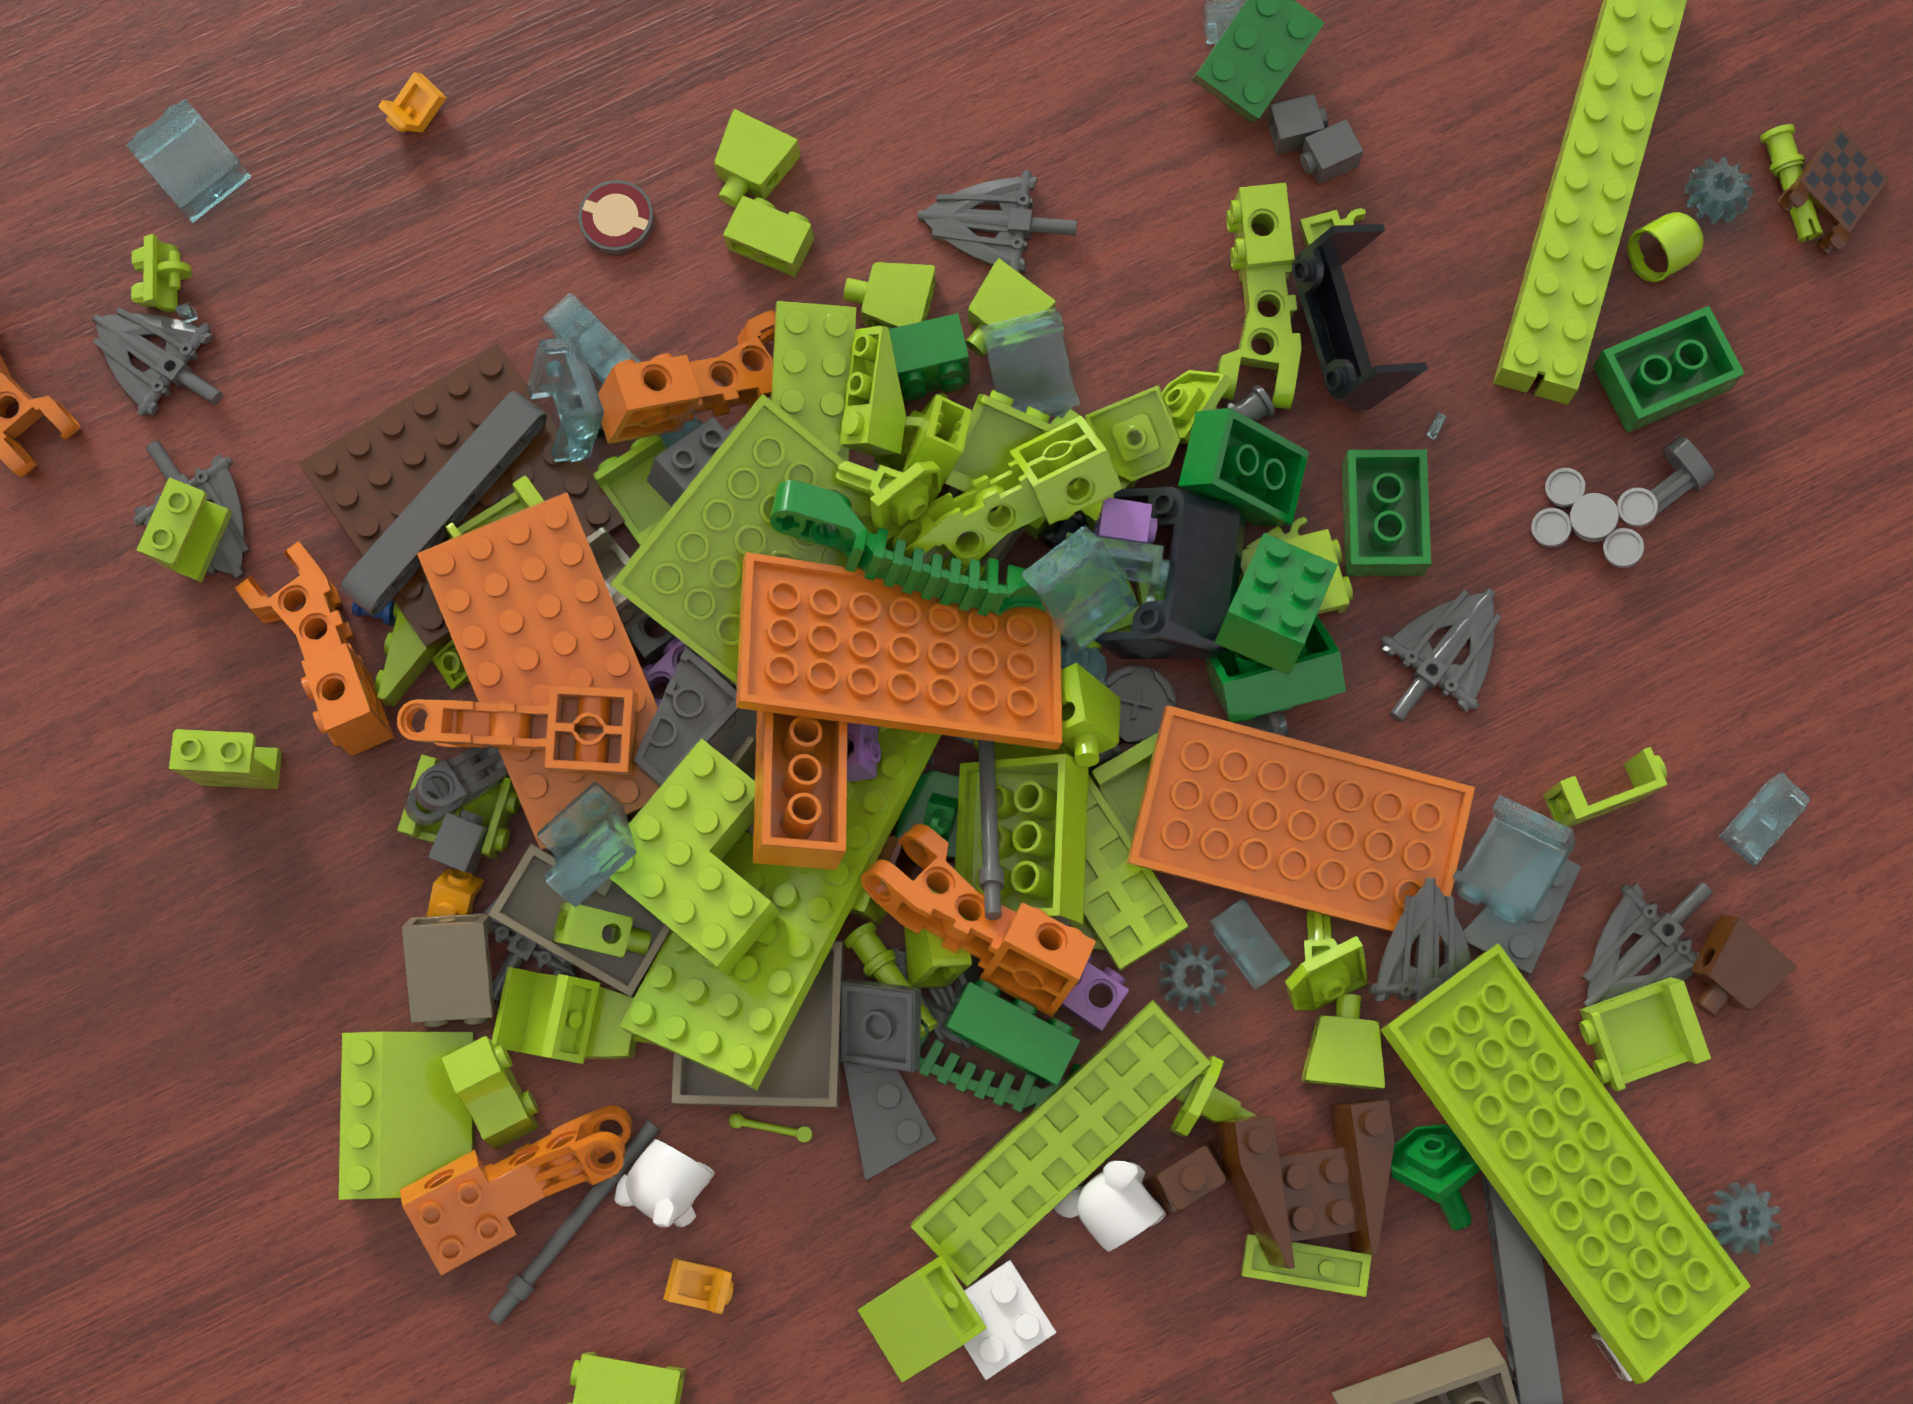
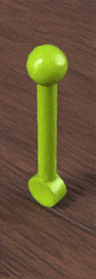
M733 1113L729 1117V1125L734 1129L744 1126L797 1137L802 1143L809 1142L812 1138V1131L806 1126L795 1129L746 1119L740 1113Z

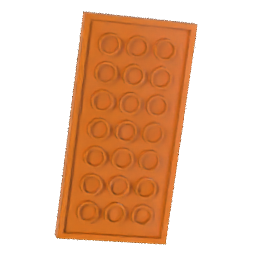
M567 492L417 553L478 702L548 706L550 685L632 689L638 694L634 746L635 758L658 706ZM498 748L535 839L542 851L641 810L660 788L634 764L633 776L556 772L544 768L545 750Z
M746 552L742 566L736 708L1054 750L1061 746L1060 615L1031 607L1013 608L1004 612L1001 616L989 612L987 616L979 615L976 608L970 607L969 611L960 610L957 603L951 602L949 606L939 604V598L932 596L931 600L921 598V593L914 590L912 594L902 592V586L894 584L893 588L883 585V579L875 577L874 581L865 579V573L862 569L856 568L855 573L845 570L843 566Z
M1167 705L1163 710L1127 864L1392 933L1404 911L1405 895L1415 896L1425 884V878H1436V885L1443 895L1451 896L1475 787Z

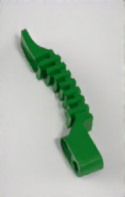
M795 480L784 481L777 487L770 515L771 526L782 534L842 551L847 557L845 570L855 573L859 565L865 573V579L874 581L875 577L884 580L883 585L893 588L894 584L902 586V592L912 594L914 590L920 592L921 598L931 600L933 596L940 599L939 604L949 606L951 602L959 604L958 609L969 611L970 607L976 608L977 614L987 616L989 612L1001 616L1004 612L1017 607H1031L1063 616L1064 609L1070 598L1074 596L1073 586L1044 574L1010 564L1007 566L1006 584L999 583L998 585L999 559L989 557L985 570L979 578L980 561L970 559L965 574L961 575L960 559L951 558L948 569L944 570L942 569L943 556L933 554L928 565L923 563L924 550L915 547L911 558L904 556L906 541L896 539L892 551L885 549L889 530L879 527L877 534L868 532L851 510L852 504L846 496Z
M923 1023L922 1026L925 1028L927 1035L920 1038V1053L932 1033ZM937 1039L934 1041L926 1058L920 1057L919 1074L927 1078L930 1075L938 1077L937 1082L947 1087L948 1083L956 1085L955 1089L964 1094L967 1090L975 1092L974 1097L984 1101L985 1097L994 1099L993 1104L1003 1107L1004 1103L1012 1105V1110L1022 1114L1023 1109L1036 1105V1108L1066 1081L1063 1080L1058 1085H1051L1041 1089L1034 1086L1036 1077L1027 1073L1020 1090L1016 1091L1011 1089L1015 1076L1006 1072L998 1089L991 1086L996 1075L995 1072L987 1068L980 1082L973 1080L977 1066L970 1062H967L961 1075L955 1073L954 1071L961 1058L953 1052L950 1053L943 1067L937 1065L946 1047L944 1043ZM1073 1063L1067 1079L1077 1069H1079L1081 1065Z

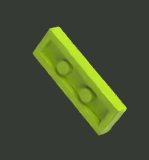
M1246 1234L1240 1276L1366 1297L1372 1255L1291 1242L1295 1268L1288 1269L1269 1265L1256 1235Z

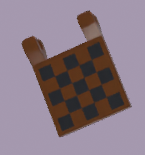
M1838 126L1833 129L1797 180L1779 197L1777 202L1785 212L1790 211L1793 206L1795 208L1803 206L1808 197L1835 224L1818 241V246L1824 253L1828 254L1833 248L1835 250L1844 248L1848 242L1850 232L1889 178L1852 138Z

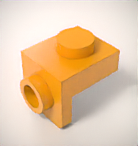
M414 72L394 102L382 100L378 107L387 115L386 121L396 130L403 133L406 131L423 133L447 97L422 73Z
M446 869L433 883L427 917L472 914L475 896L483 888L484 880L473 876L472 873L463 872L458 869Z
M673 1258L663 1299L668 1302L722 1314L724 1306L730 1302L733 1294L732 1273L721 1268Z

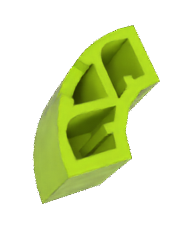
M484 1036L442 1057L456 1095L462 1100L471 1114L482 1139L496 1150L539 1128L534 1114L539 1112L538 1105L529 1090L523 1092L509 1068L513 1064L503 1044L495 1046L487 1036Z

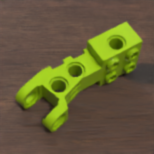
M1286 183L1239 187L1235 199L1230 201V210L1226 211V223L1228 233H1234L1235 235L1234 247L1230 249L1231 267L1233 271H1239V281H1242L1246 316L1238 350L1221 356L1217 364L1216 373L1226 374L1232 380L1222 399L1233 400L1240 365L1275 370L1274 376L1277 379L1272 403L1276 408L1290 410L1296 387L1302 347L1300 333L1292 334L1291 327L1293 312L1297 311L1296 295H1288L1286 280H1289V274L1292 273V263L1295 260ZM1253 230L1262 232L1264 236L1255 234ZM1262 301L1273 303L1277 314L1273 317L1261 315L1258 311V303ZM1255 339L1266 340L1270 345V353L1267 355L1256 354L1251 347V341Z
M1080 415L1010 450L1013 461L1008 463L1011 470L989 480L987 475H984L972 481L973 489L955 498L952 497L951 493H948L934 500L927 506V509L919 518L910 520L898 531L892 545L894 547L896 539L906 541L904 556L911 558L915 547L923 549L925 554L935 545L939 547L944 544L952 553L942 561V569H948L951 558L960 559V574L964 575L970 559L979 561L1008 533L1042 516L1045 517L1049 525L1057 521L1066 520L1073 516L1075 512L1093 503L1102 502L1109 498L1111 494L1123 488L1107 449ZM996 506H999L998 509H996L993 512H990L991 509H993ZM968 532L964 537L958 538L961 534Z

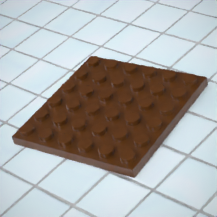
M498 344L299 462L304 474L363 557L509 393L516 391L545 412L547 420L537 436L483 495L456 528L514 493L512 483L525 475L544 501L563 493H568L586 537L592 535L601 527H605L611 536L626 527L624 518L603 489L600 488L595 478ZM449 536L443 542L449 540ZM421 566L392 600L429 651L451 637Z

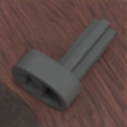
M1679 436L1663 449L1665 458L1675 472L1650 490L1658 502L1657 515L1690 489L1699 491L1715 478L1714 471L1707 460L1683 436Z

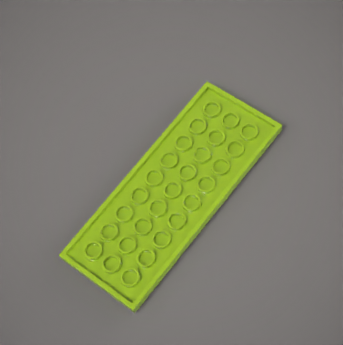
M878 727L881 759L877 763V778L847 781L846 853L836 870L753 863V836L744 832L721 861L768 898L780 913L727 976L670 930L619 1027L643 1040L754 1090H758L863 887L861 883L862 874L876 862L941 735Z
M1499 943L1484 952L1381 1029V1032L1636 1385L1649 1380L1751 1287Z

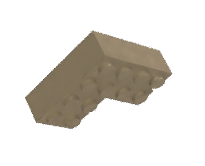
M530 844L488 914L630 997L633 995L671 930L608 877H606L601 885ZM561 902H572L632 917V927L651 931L652 933L646 955L626 951L624 957L620 958L551 942ZM605 926L602 930V938L609 941L612 937V929Z
M834 941L758 1090H754L674 1054L671 1103L691 1106L840 1109L842 1065L840 1061L841 981L844 980L845 945L843 942Z

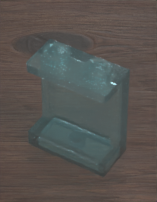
M186 99L170 106L161 118L148 128L138 131L134 138L126 144L192 223L251 178L238 158Z
M1056 308L980 327L994 389L996 392L1014 399L1011 407L1026 413L1029 406L1045 414L1049 413L1050 416H1061L1067 414L1070 409L1072 410L1073 406L1080 405L1062 330H1064L1061 314Z
M578 337L540 340L527 389L531 399L554 398L561 423L551 452L553 461L577 462L584 458H590L604 410Z
M1087 526L1078 529L1022 572V577L1036 592L1060 632V638L1075 654L1139 606L1108 548Z
M1067 532L1060 581L1073 586L1074 592L1077 573L1146 583V603L1154 601L1156 595L1163 596L1170 560L1162 559L1164 546Z
M593 782L537 833L538 840L553 852L556 865L544 875L546 883L575 908L637 853L624 806L597 782Z
M1499 795L1492 807L1494 814L1492 822L1462 872L1456 870L1452 878L1458 890L1457 893L1463 899L1476 905L1483 902L1493 907L1494 913L1508 922L1515 923L1516 920H1519L1529 925L1576 845L1574 832L1569 827Z

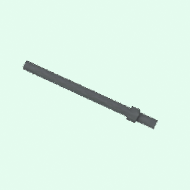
M978 740L983 868L979 870L980 889L984 891L985 918L997 920L1002 916L1001 890L1005 884L1004 870L999 865L995 747L992 741Z
M647 1120L625 1147V1158L619 1173L595 1184L522 1274H515L506 1285L508 1291L488 1314V1317L500 1326L521 1300L525 1302L536 1289L534 1286L536 1281L658 1134L660 1129L655 1124Z

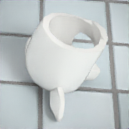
M655 1139L636 1160L628 1176L624 1174L618 1181L614 1200L620 1206H635L643 1214L653 1219L652 1222L656 1226L669 1227L674 1223L677 1227H684L696 1218L691 1205L700 1192L708 1185L715 1172L707 1165L696 1162L673 1147Z
M1126 1161L1109 1162L1103 1171L1094 1176L1085 1186H1077L1054 1207L1055 1211L1063 1217L1072 1218L1079 1215L1081 1222L1088 1232L1107 1252L1126 1243L1148 1227L1159 1223L1166 1216L1162 1207L1152 1198L1141 1183L1145 1171L1139 1165Z

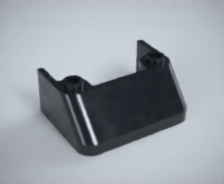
M1383 224L1332 226L1301 251L1292 266V276L1297 285L1323 372L1325 386L1332 397L1351 411L1370 410L1428 370L1426 362L1378 365L1373 368L1370 363L1341 266L1385 232Z
M1173 487L1121 489L1113 493V498L1152 504L1151 518L1157 519V525L1160 527H1173L1166 591L1163 601H1149L1142 604L1136 610L1133 616L1131 632L1095 633L1094 641L1120 659L1216 658L1224 654L1228 649L1216 644L1215 640L1238 590L1246 526L1243 513L1231 503Z

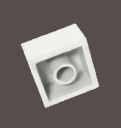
M1008 1260L964 1290L987 1329L964 1344L985 1380L1056 1333L1055 1328L1011 1260Z

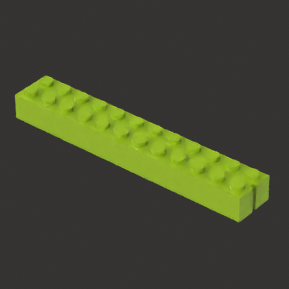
M1603 0L1494 378V384L1527 393L1537 374H1541L1544 377L1538 384L1534 395L1566 405L1569 404L1578 391L1687 0Z

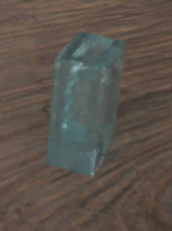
M189 303L175 307L178 316L184 322L189 323L198 319L196 311Z
M1438 412L1426 436L1435 440L1447 416Z

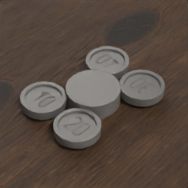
M1560 468L1549 475L1545 484L1547 498L1556 506H1572L1570 518L1564 511L1557 508H1547L1537 513L1531 525L1532 535L1536 542L1545 547H1558L1568 540L1572 528L1573 532L1582 540L1588 542L1605 540L1603 545L1604 556L1615 567L1628 568L1641 560L1644 553L1642 537L1632 529L1616 528L1619 518L1623 523L1631 527H1643L1650 524L1655 519L1658 511V502L1652 492L1644 488L1629 489L1620 496L1616 506L1614 501L1604 494L1590 493L1584 495V478L1574 469Z

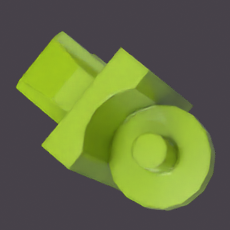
M153 234L144 236V247L132 251V265L135 270L143 273V282L136 283L131 287V299L143 307H157L167 313L178 311L180 281L192 276V267L185 262H181V253L178 251L177 246L163 243Z

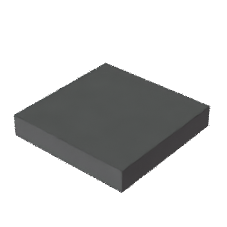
M855 979L841 981L840 1061L915 1072L920 1069L921 988Z

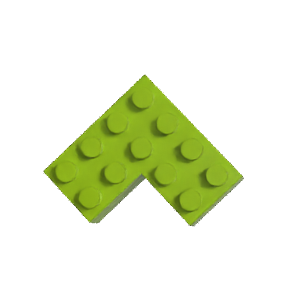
M701 738L597 860L594 866L727 976L780 911L768 898L721 861L754 821L755 781Z

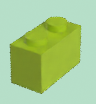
M743 195L723 234L728 250L796 278L814 241L812 224L804 216L796 212L786 214L776 210L774 205L765 199L756 197L752 200Z

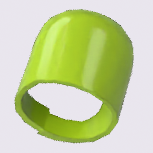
M1673 212L1663 215L1659 219L1636 230L1629 237L1627 250L1632 264L1631 268L1645 281L1657 282L1663 280L1685 266L1690 265L1698 258L1703 248V233L1697 222L1687 214ZM1644 232L1652 234L1660 242L1667 255V272H1654L1643 261L1644 256L1638 241Z

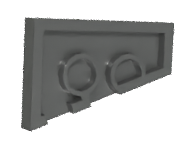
M685 646L675 672L633 760V764L659 787L701 738L708 743L740 709L736 708L737 691L687 646Z
M1545 848L1541 850L1495 899L1462 930L1467 945L1484 953L1499 943L1517 969L1526 975H1530L1581 866Z
M843 1062L865 1181L937 1141L898 1070Z

